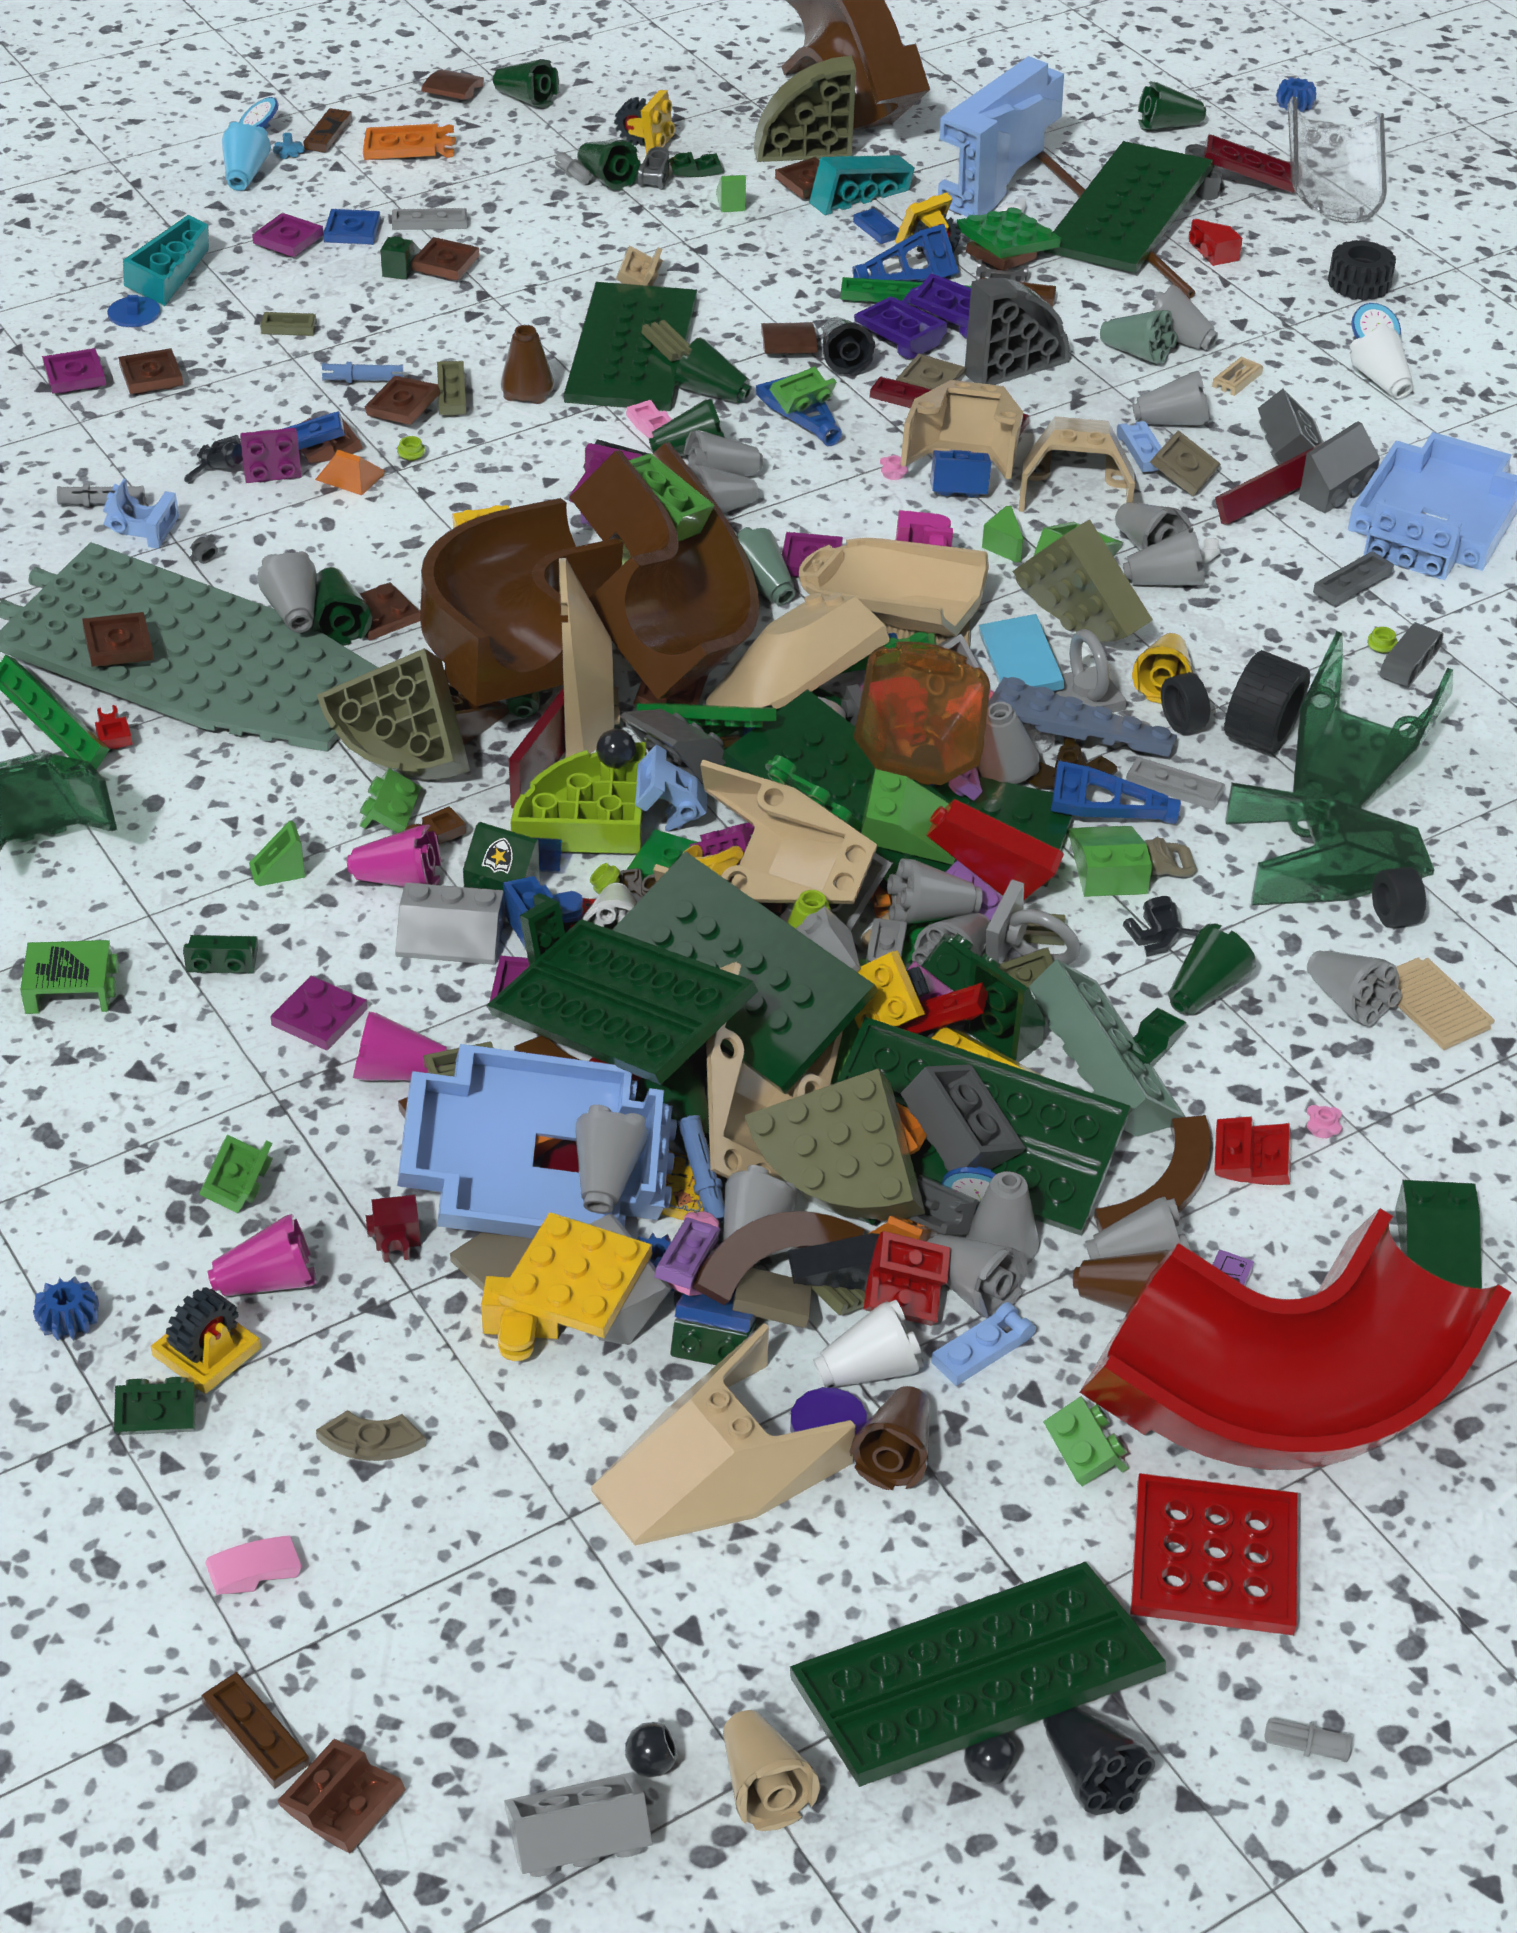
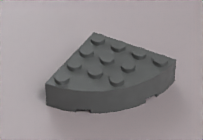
M986 278L972 281L965 357L966 376L974 383L997 385L1068 363L1069 341L1067 334L1064 332L1061 317L1050 304L1020 282L1006 278Z

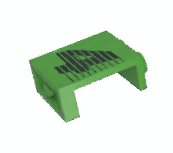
M110 940L27 943L20 988L25 1014H39L42 994L98 992L101 1012H107L110 998L116 995L115 977L112 976L113 974H118L119 971L118 954H112Z

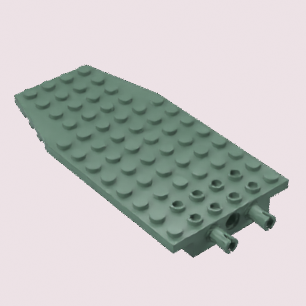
M92 542L58 574L34 567V570L32 569L29 574V584L43 589L24 607L5 599L0 600V618L9 621L0 630V652L202 729L214 731L216 727L229 729V734L242 736L243 732L259 734L261 740L271 742L279 738L286 739L289 745L328 752L340 737L325 719L317 694L379 668L320 631H314L312 626L309 630L301 633L291 631L273 608ZM144 612L154 660L91 667L82 619Z

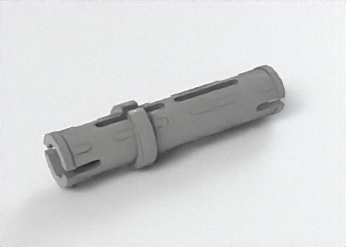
M83 484V487L57 486L58 505L83 504L84 507H90V504H106L108 493H115V491L112 490L113 486L90 487L89 484ZM127 486L129 495L135 497L139 504H145L144 486Z

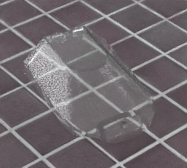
M1292 96L1287 106L1291 180L1296 194L1308 208L1326 219L1340 223H1360L1369 220L1379 212L1384 204L1387 193L1384 114L1378 113L1373 120L1353 127L1304 119L1297 109V97Z

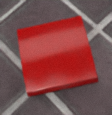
M1252 1116L1217 1119L1215 1175L1238 1182L1262 1185H1289L1291 1177L1292 1134L1290 1123L1254 1126Z
M886 1231L880 1232L869 1270L863 1310L871 1312L881 1303L891 1302L896 1299L903 1311L905 1320L929 1326L938 1322L940 1288L947 1284L950 1247Z

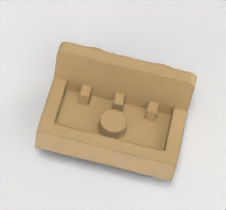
M629 245L616 280L622 284L653 286L658 276L657 272L663 262L660 259L663 249L658 247L654 255L650 257Z

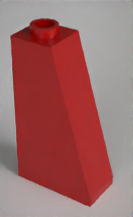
M956 799L945 808L939 806L929 819L932 825L926 836L1002 896L1011 880L1024 883L1025 900L1056 874L1064 855L1060 850Z

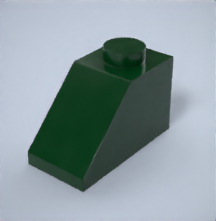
M398 236L387 237L380 249L382 277L408 279L412 271L411 261L421 251L413 240L403 239Z

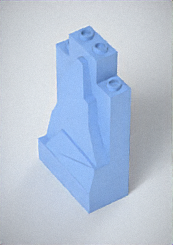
M1028 56L940 117V140L960 148L958 184L944 179L938 185V195L948 192L953 199L949 207L950 210L966 217L969 215H984L992 211L1006 195V186L1017 169L1044 150V133L1046 128L1062 117L1064 73L1048 68V63Z

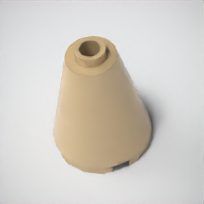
M745 1710L732 1715L724 1725L723 1736L735 1805L741 1820L745 1824L746 1822L753 1824L755 1830L759 1831L779 1830L795 1823L801 1818L799 1811L807 1803L812 1807L817 1800L820 1784L815 1770L758 1712Z

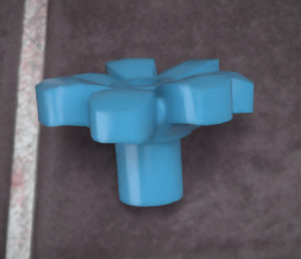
M283 133V142H276L275 146H273V152L282 159H287L288 155L290 157H298V153L304 151V146H302L300 141L293 142L291 133Z

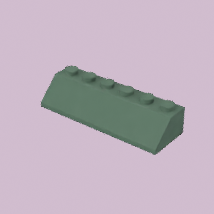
M1056 959L1029 988L1036 998L1035 1001L1040 1011L1049 1018V1028L1063 1040V1050L1078 1064V1074L1092 1086L1094 1090L1092 1093L1130 1105L1131 1112L1124 1130L1137 1137L1169 1128L1171 1119L1185 1117L1153 1066L1143 1064L1138 1057L1127 1051L1131 1047L1130 1040L1134 1044L1132 1050L1145 1056L1098 982Z

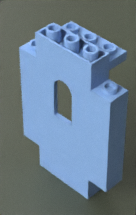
M1435 432L1431 433L1422 448L1396 440L1352 506L1348 530L1367 536L1364 555L1373 551L1396 566L1445 580L1455 563L1483 571L1517 513V475L1507 473L1511 454ZM1422 512H1425V513H1428V514H1431V515H1435V516H1438V517H1441V518H1445V519H1448V520H1444V519H1440V518H1437V517H1433V516H1430V515H1427V514H1423Z
M460 1044L456 1057L454 1077L412 1071L397 1186L441 1192L437 1220L438 1227L534 1238L547 1215L551 1212L586 1224L612 1214L615 1215L625 1228V1216L658 1220L663 1208H669L672 1189L670 1186H666L667 1174H672L674 1153L668 1151L669 1141H674L677 1120L671 1119L672 1106L663 1103L664 1090L649 1088L644 1102L635 1101L637 1081L631 1080L632 1073L620 1069L616 1065ZM591 1105H604L611 1112L625 1115L629 1113L642 1115L646 1119L645 1127L648 1129L647 1143L618 1203L613 1206L612 1212L607 1214L593 1213L584 1208L578 1172L533 1167L536 1136L576 1141L577 1119L582 1114L588 1113Z

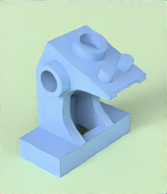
M123 479L120 485L114 484L112 490L115 493H108V500L103 509V512L107 513L103 525L120 534L147 538L148 547L159 549L179 517L176 493L165 491L157 504L143 506L139 504L135 497L129 495L126 479Z
M656 744L638 763L636 806L647 811L658 799L671 802L672 804L666 809L667 825L665 830L681 829L685 823L697 820L707 813V792L704 791V787L697 777L666 761V750Z

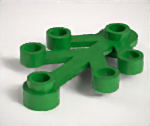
M775 755L772 760L767 761L765 767L769 771L767 775L774 782L796 788L855 830L860 831L862 824L852 816V813L847 808L828 800L831 796L828 791L795 775L797 767L791 761L779 755Z

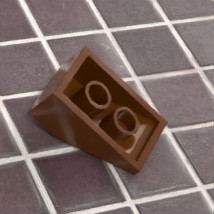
M448 684L464 745L510 713L507 705L501 701L475 706Z

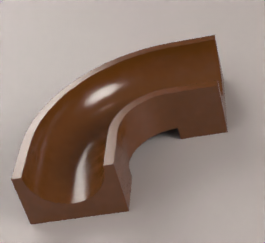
M785 0L799 14L804 26L805 40L803 47L799 48L781 66L784 75L800 72L815 63L831 58L852 55L856 67L853 131L895 122L930 91L917 45L915 43L903 46L898 29L885 0Z
M670 442L664 443L652 455L715 505L701 533L678 541L675 526L667 510L621 450L614 451L569 497L603 541L618 538L624 542L631 558L589 600L611 640L658 700L684 692L698 679L708 675L752 634L759 616V598L754 574L738 537L717 503Z
M561 498L504 509L467 521L448 531L435 541L423 559L420 604L422 634L434 654L445 663V674L448 684L475 706L564 685L562 622H568V615H561L559 558H566L588 598L622 566L623 542L618 538L576 547L568 524L567 502Z

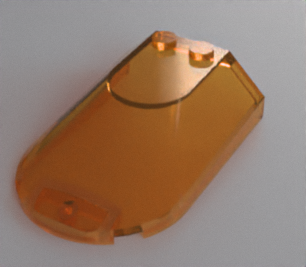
M897 642L896 648L878 647L870 654L867 662L853 738L878 770L906 776L927 785H942L979 766L984 748L990 693V681L981 667L974 669L967 664L968 658L966 656L934 644Z

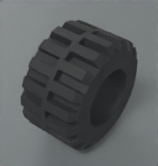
M1365 240L1343 242L1337 245L1332 252L1328 275L1329 286L1335 292L1352 299L1367 300L1383 297L1385 293L1390 291L1396 256L1387 247L1375 242Z

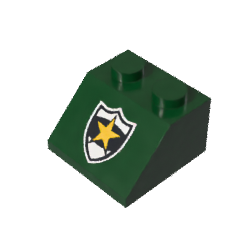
M478 822L463 867L464 887L504 891L503 882L535 876L540 883L538 839Z

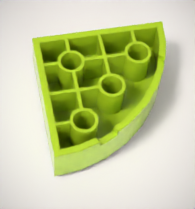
M635 742L636 753L632 762L619 769L608 768L600 762L597 752L589 754L587 750L575 753L554 763L538 774L530 782V788L524 795L521 794L518 798L510 821L511 831L538 839L539 851L637 854L641 849L643 810L636 806L638 763L646 756V742Z

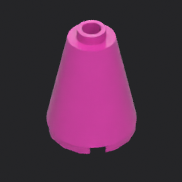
M429 824L419 825L355 847L351 855L347 857L348 871L354 875L356 880L402 887H404L405 883L438 885L440 875L434 876L435 866H441L437 836L434 831L428 832V829L431 827Z
M369 1011L353 1078L359 1080L410 1081L412 1071L427 1073V1068L423 1064V1055L446 1051L447 1047L381 1014Z
M293 1214L282 1217L212 1261L213 1269L207 1271L212 1289L214 1291L220 1290L223 1296L310 1287L316 1285L317 1282L314 1266L310 1268L306 1266L309 1263L308 1256L311 1254L297 1219L294 1220Z

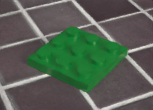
M1014 207L1000 212L989 211L984 215H969L967 218L957 219L956 222L962 234L1000 259L1058 248L1061 243V237L1053 233L1050 228L1042 226L1036 219L1028 217L1020 209Z

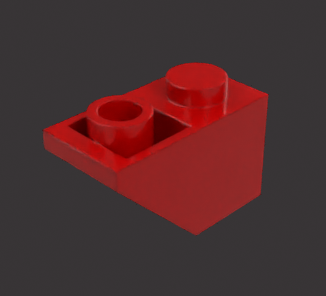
M1200 219L1192 220L1189 242L1212 266L1239 261L1243 238L1231 226Z

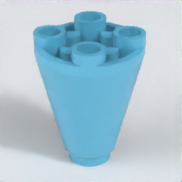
M231 122L224 131L222 149L226 180L230 188L237 191L244 190L267 159L271 145L267 137L268 133L263 127Z

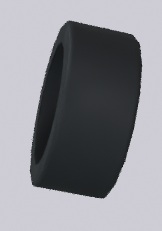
M1191 672L1165 679L1161 689V704L1164 715L1173 730L1182 734L1206 727L1211 712L1210 700L1201 679Z

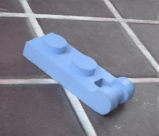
M1140 421L1130 426L1127 423L1118 424V439L1123 440L1141 471L1156 472L1159 470L1150 461L1162 447L1147 423Z
M1006 1302L997 1309L995 1314L934 1351L931 1363L957 1386L1028 1341L1034 1335L1036 1326L1029 1319H1022L1018 1315V1309L1010 1302ZM1009 1326L1012 1330L1006 1333L1002 1329Z

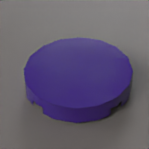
M821 1387L806 1392L796 1400L791 1409L790 1432L793 1433L851 1420L855 1424L856 1435L867 1422V1413L861 1401L851 1393L838 1388Z

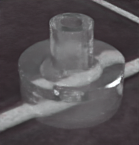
M1029 724L1025 727L1038 753H1045L1052 748L1055 740L1054 734L1040 732L1034 727V724Z

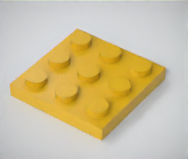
M549 1212L499 1295L501 1305L605 1338L652 1255V1244Z

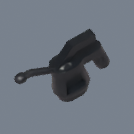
M234 435L214 441L211 447L209 444L203 445L197 453V457L202 464L189 472L184 477V481L186 483L191 482L192 477L204 468L206 470L214 468L231 469L235 465H239L243 460L239 436Z
M1169 896L1155 897L1144 903L1143 917L1151 929L1142 930L1134 918H1128L1123 922V927L1138 946L1147 945L1144 946L1146 957L1167 952L1182 934L1197 936L1200 931L1182 927L1179 921L1178 907Z

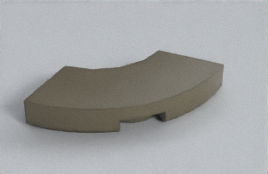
M347 1410L316 1429V1437L323 1445L338 1454L358 1460L382 1461L396 1459L412 1454L426 1446V1438L403 1414L389 1420L375 1421L359 1418Z

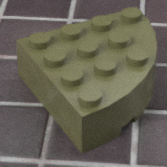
M852 55L831 58L815 63L798 72L779 88L762 112L756 128L753 148L757 162L852 156L856 67Z
M1090 519L1069 531L1012 571L1016 576L1018 585L1026 590L1041 608L1059 619L1062 626L1068 631L1073 629L1077 632L1081 629H1087L1093 632L1100 642H1112L1130 636L1153 621Z
M423 648L317 694L325 719L342 739V742L350 750L385 771L389 768L406 778L423 780L449 778L470 771L442 659L427 649Z
M879 1068L744 1115L752 1139L766 1162L786 1182L793 1183L794 1187L799 1190L798 1193L818 1207L844 1217L859 1219V1217L867 1219L877 1218L879 1221L888 1220L889 1216L908 1218L925 1214L892 1085Z

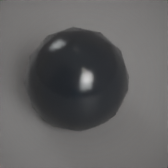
M611 729L600 736L596 745V752L600 762L608 768L619 769L632 762L636 753V745L633 737L625 730Z
M648 1722L640 1724L631 1731L625 1743V1757L631 1769L641 1776L649 1778L662 1776L673 1767L677 1759L676 1748L671 1734L665 1724Z
M1004 1733L966 1747L964 1762L968 1773L978 1782L987 1785L1000 1784L1017 1753L1014 1742Z

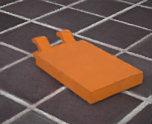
M438 123L366 128L363 145L364 160L436 156V152L447 158L453 157L454 149H447L444 146L455 144V137L446 136L447 133H454V125L448 124L438 127Z

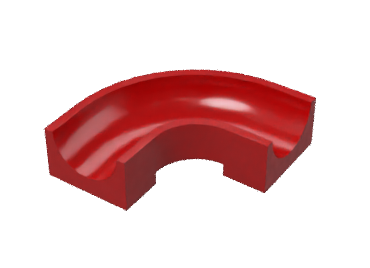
M1381 1208L1348 1237L1317 1293L1300 1299H1279L1255 1292L1180 1243H1177L1149 1275L1079 1393L1143 1435L1153 1430L1175 1444L1208 1458L1237 1466L1265 1470H1299L1323 1467L1355 1458L1381 1446L1424 1417L1443 1401L1463 1379L1473 1364L1512 1292L1499 1284L1483 1289L1464 1287L1443 1280L1426 1271L1407 1257L1396 1245L1389 1231V1223L1393 1216Z

